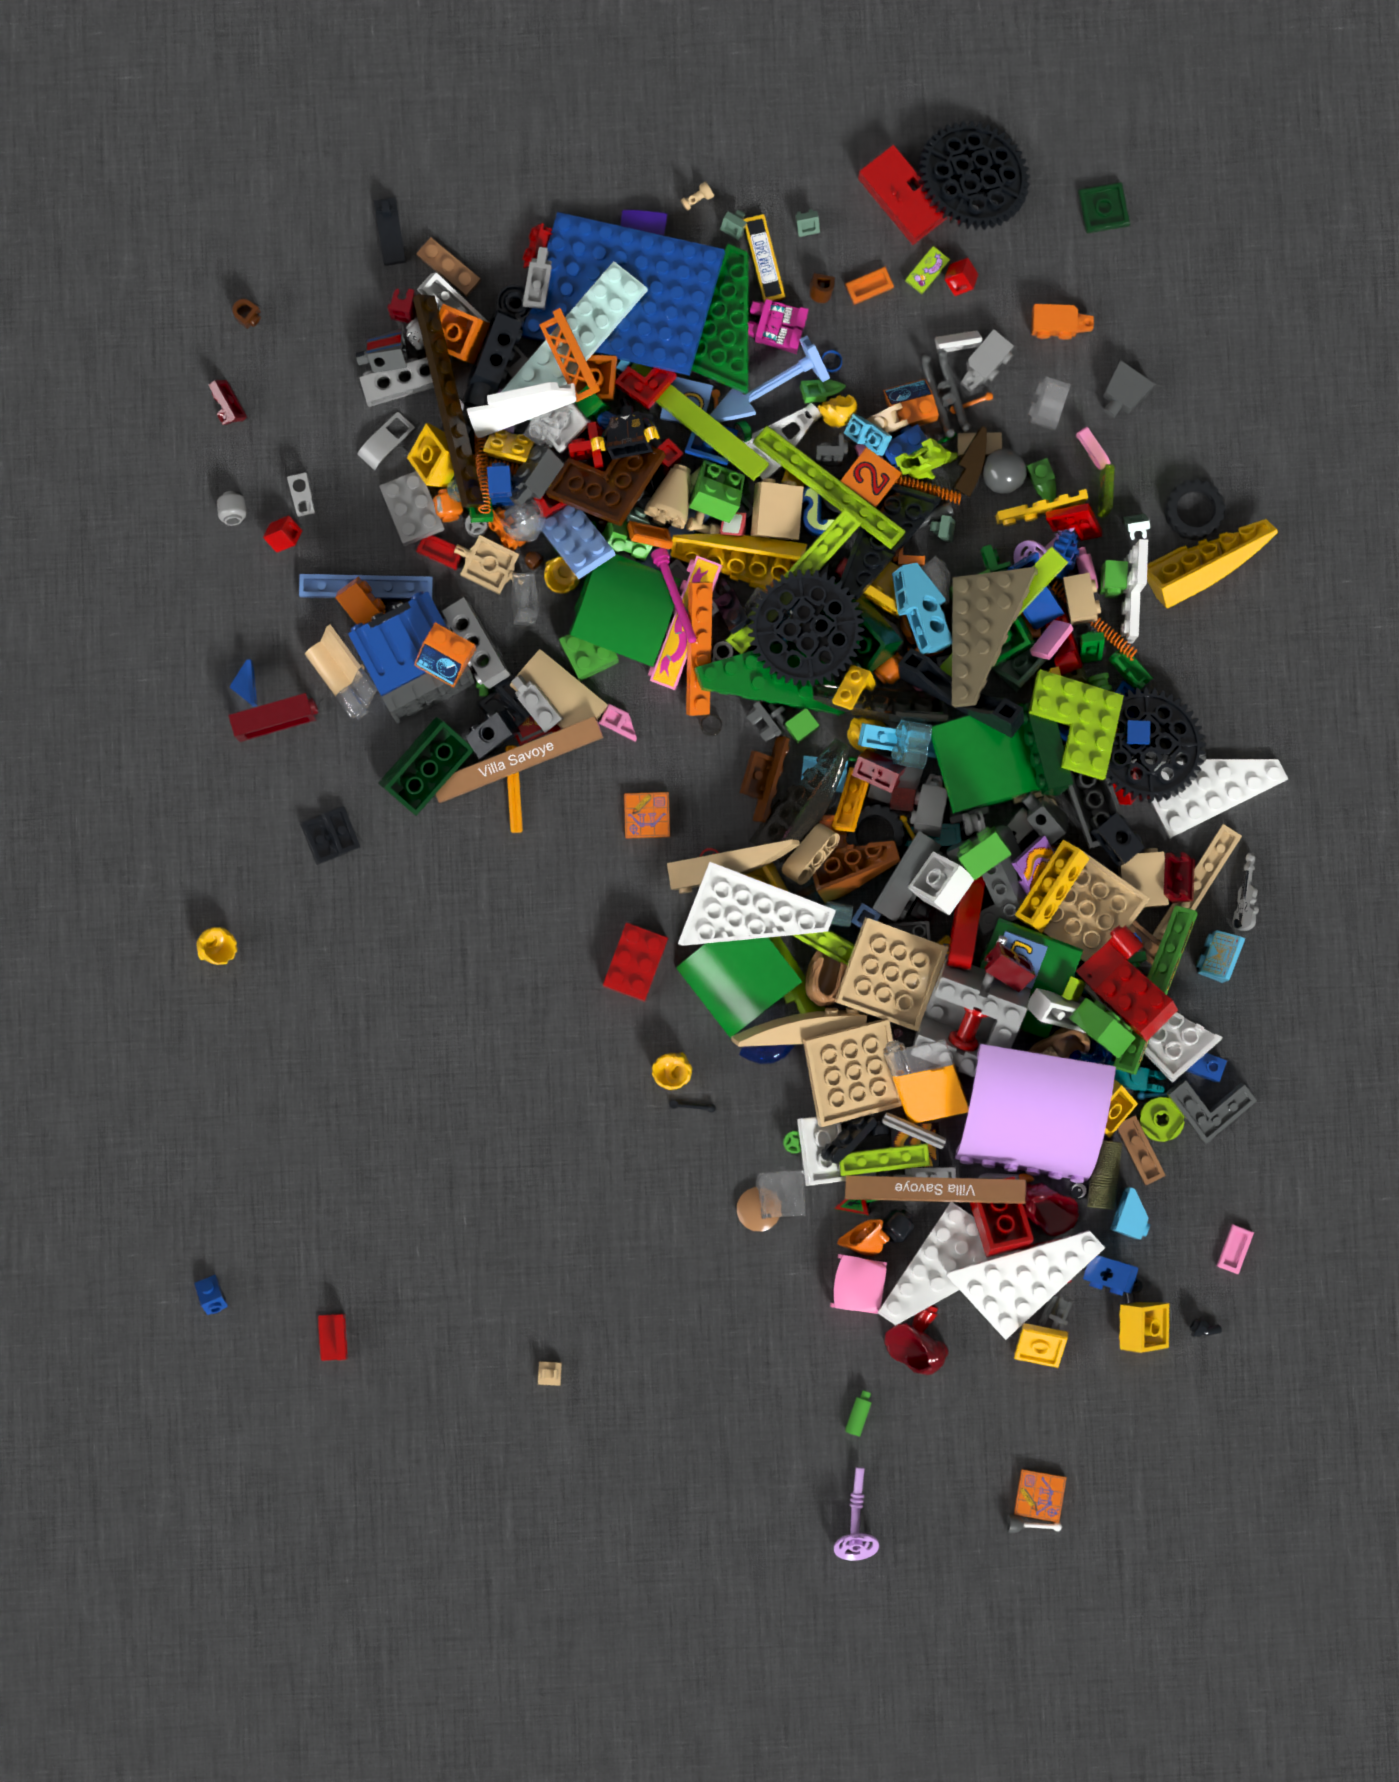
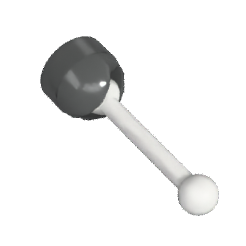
M1008 1515L1007 1518L1008 1533H1018L1023 1527L1049 1528L1055 1531L1062 1529V1525L1059 1522L1054 1524L1026 1523L1017 1515Z

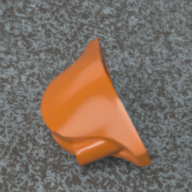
M873 1219L862 1222L840 1237L837 1244L862 1255L873 1256L882 1251L883 1244L887 1243L890 1237L882 1230L883 1221L881 1219Z

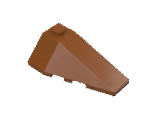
M895 841L868 843L865 846H855L852 844L844 848H835L812 876L818 894L827 903L849 894L900 862L901 859Z

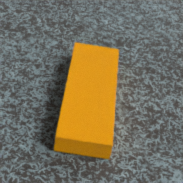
M853 767L849 768L832 824L834 830L855 832L869 783L852 776Z

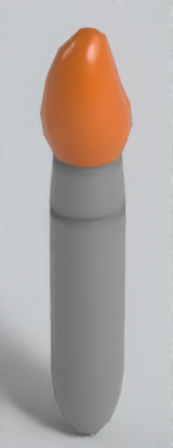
M985 1173L978 1177L979 1179H1005L1014 1176L1015 1179L1026 1180V1183L1034 1180L1031 1175L1025 1173L1019 1175Z

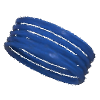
M829 350L822 355L821 359L829 353L839 356L841 364L837 369L829 370L826 368L827 372L834 373L842 366V356L835 350Z

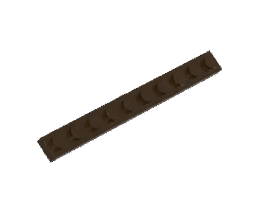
M418 294L413 297L461 504L462 507L479 508L484 505L436 298L434 295Z

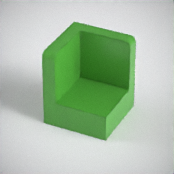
M808 709L802 710L784 725L797 744L820 726Z

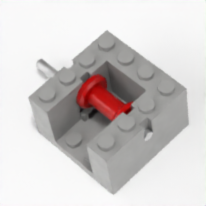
M999 936L997 943L1000 942L1006 945L1008 939L1005 936ZM946 956L920 1027L916 1032L911 1054L940 1065L954 1063L958 1067L959 1072L975 1077L978 1061L976 1059L977 1051L980 1044L1011 1049L1028 1008L1031 988L1024 987L1019 993L982 968L971 965L970 970L947 966L948 956Z

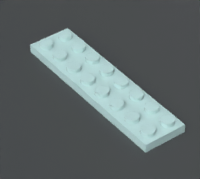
M613 262L565 317L586 361L648 291L646 286L616 262ZM559 325L550 335L558 337L560 332ZM547 340L543 342L501 392L547 382H557L558 386L567 384ZM560 342L557 352L567 356L570 347L568 344ZM569 361L566 371L575 375L579 366L577 363ZM539 416L529 420L534 423Z

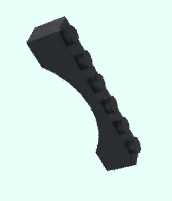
M910 648L898 664L900 679L952 706V677L939 668L929 657ZM980 693L981 696L976 705L954 707L1010 738L1015 735L1024 723L1023 707L1006 698H997Z

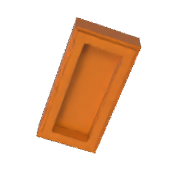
M886 267L845 283L853 305L894 288Z
M629 521L626 526L631 541L665 549H671L673 545L668 529Z

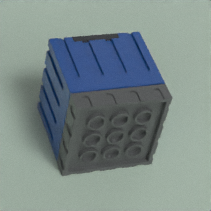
M420 591L411 596L412 600L405 604L399 602L393 605L391 611L386 614L381 612L371 617L372 621L365 625L359 623L353 626L351 632L348 633L397 725L475 684L468 665L454 688L414 666L421 647L435 622L447 628L428 591L425 593Z

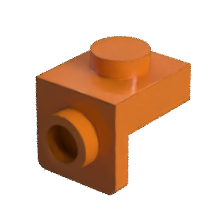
M902 547L893 558V561H897V566L899 567L918 563L923 569L925 556L903 555Z

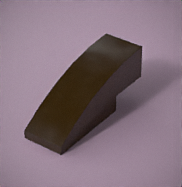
M980 426L957 463L964 470L953 488L967 497H970L983 468L987 445V428L984 426Z

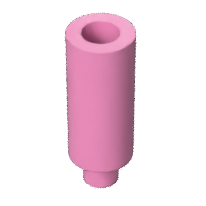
M1085 547L1077 548L1079 555L1076 563L1079 574L1090 573L1091 580L1095 579L1096 587L1099 589L1091 554H1087Z

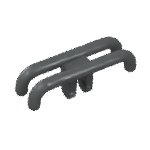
M942 349L938 353V358L945 381L940 382L937 386L929 355H923L922 367L934 396L943 431L948 438L954 436L955 431L951 428L945 406L953 404L960 427L964 432H969L972 427L967 421L949 367L947 352Z

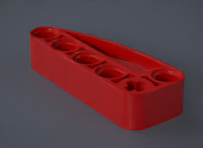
M982 875L973 881L955 907L947 966L966 970L971 968L985 887Z

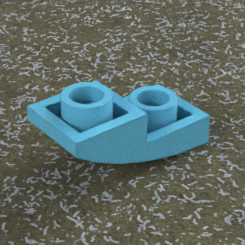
M852 414L844 431V434L857 444L865 445L876 455L880 456L884 455L892 438L886 431L857 414Z

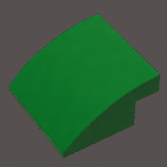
M616 554L589 572L574 608L577 613L569 634L653 667L674 608V603L662 571ZM673 576L679 590L681 579Z
M971 716L928 728L953 813L1002 804L1019 796L1027 795L1030 792L1037 793L1041 791L1036 784L1037 774L1035 767L1030 762L1031 752L1029 746L1025 743L1023 725H1021L1012 738Z
M999 918L978 967L985 970L986 965L989 963L985 961V957L995 947L999 936H1003L1005 930L1048 946L1030 991L1029 1000L1036 988L1062 996L1070 977H1074L1083 949ZM1027 1009L1019 1029L1047 1038L1053 1024L1041 1022Z
M768 937L705 943L676 967L729 1038L736 1035L802 983V980Z

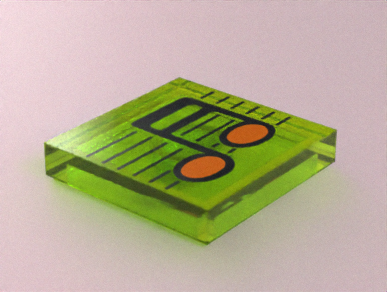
M1106 464L1100 473L1098 517L1108 516L1113 508L1115 469L1113 464Z

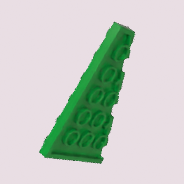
M728 244L725 249L724 259L692 371L747 394L749 391V254L747 251Z
M786 641L787 644L790 646L788 649L789 651H791L792 649L797 650L805 657H807L803 652H801L798 649L795 643L791 641ZM782 644L772 645V652L779 654L783 649ZM753 651L698 666L694 669L700 688L704 691L737 695L746 699L763 700L767 703H779L799 709H811L820 713L837 714V716L845 713L843 707L832 702L837 692L833 676L832 681L824 677V684L822 685L818 679L815 686H811L810 681H808L806 687H803L801 680L795 686L793 679L789 683H785V676L778 680V672L770 675L771 667L763 668L765 660L757 661L761 655L760 653L753 654ZM797 655L791 656L789 665L793 668L799 666L800 658Z

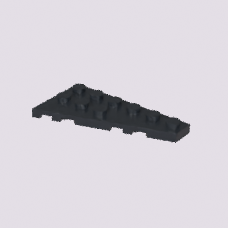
M894 484L876 509L904 529L905 534L890 549L864 528L860 527L840 581L844 582L841 589L849 587L850 590L847 595L855 594L854 599L858 600L937 508L942 498Z

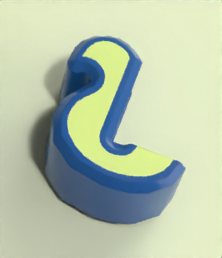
M807 486L803 489L802 505L807 504L808 506L804 510L802 523L804 529L810 535L818 537L834 520H821L822 496Z

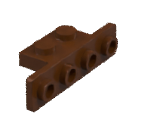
M780 736L776 738L771 756L758 751H751L739 793L758 799L753 816V821L765 823L770 816L771 802L777 793L776 785L778 778L783 772V761L790 747L789 737Z

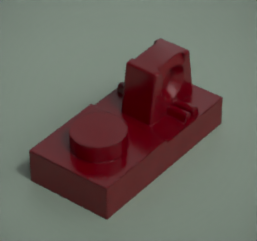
M214 380L209 384L213 398L222 406V409L217 413L222 425L241 422L247 418L227 380Z

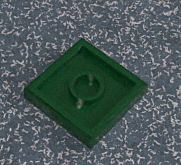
M1122 182L1079 189L1078 193L1086 234L1130 225Z

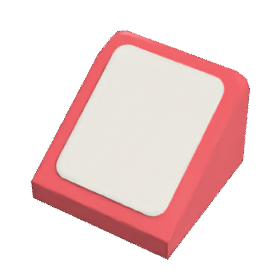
M736 512L730 523L722 521L720 534L745 535L746 513Z

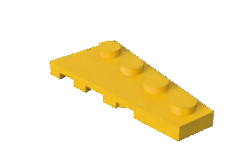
M1080 490L1079 495L1074 497L1068 494L1060 495L1051 503L1046 499L1037 501L1032 504L1031 508H1028V505H1021L998 511L995 516L997 524L1003 523V526H1010L1016 524V520L1025 519V522L1038 519V516L1045 515L1048 511L1085 504L1088 498L1087 490Z

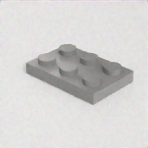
M417 471L379 486L403 546L445 530L440 517L436 515L434 503L427 485Z

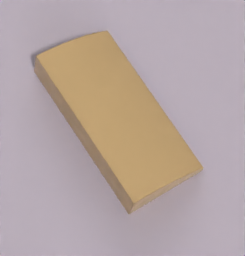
M541 649L536 652L517 675H521L527 683L531 680L534 684L538 685L562 715L563 719L557 723L562 729L594 716L598 720L608 706L607 703ZM511 682L510 686H511L515 691H518V690L515 688V686L512 684V682Z

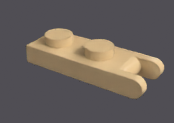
M901 403L895 404L866 419L888 434L908 425L907 419L899 421L896 413L897 410L903 408Z

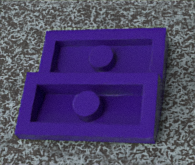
M622 210L620 226L664 236L667 214L641 210Z

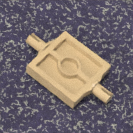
M479 535L475 545L470 550L459 544L455 548L454 553L465 557V566L460 576L499 595L509 580L522 586L525 577L514 572V565L519 557L518 553Z

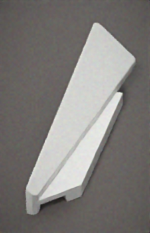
M547 382L487 395L489 405L467 408V413L476 437L481 438L576 402L575 384L570 383L558 386L557 382Z

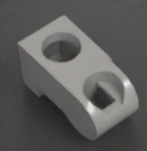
M302 473L288 476L287 479L297 516L314 514L315 508L308 474Z

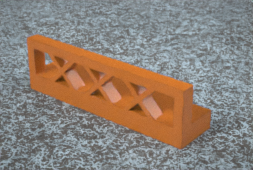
M561 308L553 311L555 317L540 324V327L567 384L572 383L570 378H574L573 383L575 387L578 380L587 383L588 390L580 394L576 392V402H579L601 390ZM558 323L560 327L558 337L549 335L546 328ZM560 342L569 345L570 348L567 356L558 354L557 349ZM569 361L578 364L579 367L576 375L566 371Z

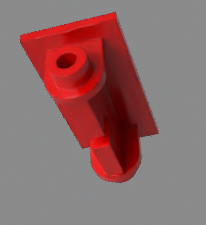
M543 223L533 227L530 231L529 240L531 241L529 248L523 254V261H525L523 268L529 267L532 258L537 259L539 247L547 248L550 235H552V229L548 227L543 229Z

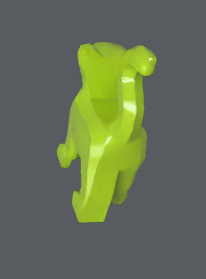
M930 438L921 443L924 448L916 451L914 454L903 453L895 457V460L903 475L909 474L912 478L916 479L928 477L933 480L935 476L931 470L955 461L958 458V454L951 453L948 449L937 443L936 440Z

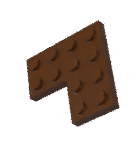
M652 447L653 452L613 459L605 472L568 458L546 494L549 498L621 526L666 455L663 450Z

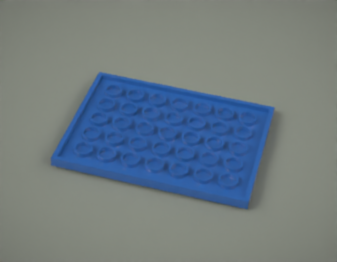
M557 212L551 232L552 235H550L547 245V260L552 261V271L545 310L532 308L526 317L522 337L544 342L546 338L540 324L554 318L553 311L561 308L566 317L613 262H616L646 286L648 291L593 354L617 356L619 360L690 376L725 250ZM558 323L546 328L549 335L556 329Z

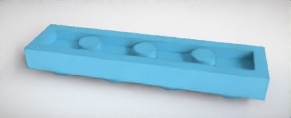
M862 723L858 745L937 758L930 734Z

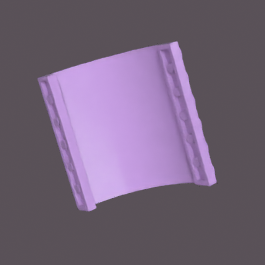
M980 1044L977 1051L976 1059L978 1061L969 1111L960 1145L956 1149L955 1159L960 1160V1163L969 1165L973 1164V1162L981 1163L986 1168L1004 1167V1170L1009 1172L1022 1170L1026 1171V1174L1033 1176L1046 1174L1051 1179L1070 1178V1181L1074 1183L1088 1181L1095 1168L1105 1132L1116 1067Z

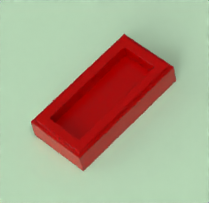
M435 535L421 539L416 549L417 553L454 570H457L463 557L454 553L456 545Z

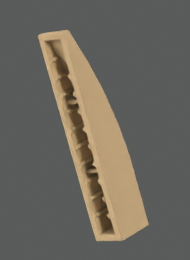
M791 839L667 863L671 890H679V894L693 892L692 888L700 887L709 862L743 875L748 874L787 854L800 845L799 840Z
M847 1007L846 1010L825 1008V1011L795 1014L754 1026L732 1036L731 1041L738 1047L804 1044L803 1039L866 1024L867 1015L851 1007Z

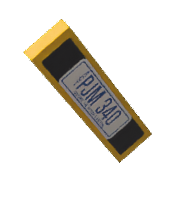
M762 214L743 219L747 222L745 232L763 302L765 303L766 299L772 302L785 299L765 215Z

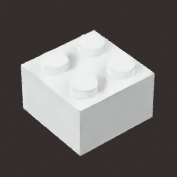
M933 851L908 886V889L922 901L950 915L974 879L959 864Z

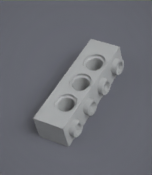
M427 357L419 360L418 358L408 359L407 368L376 373L371 370L359 377L368 407L434 388L431 374L428 376L421 374L423 368L429 367ZM407 373L411 375L409 381H400L402 374ZM382 380L390 381V385L387 388H380L378 386Z
M464 597L442 610L445 616L443 620L448 630H453L455 634L471 643L478 640L476 651L468 665L469 667L473 665L476 671L473 675L480 685L484 684L489 689L511 675L473 607ZM468 622L467 628L460 630L461 625ZM489 658L488 664L481 666L482 660Z

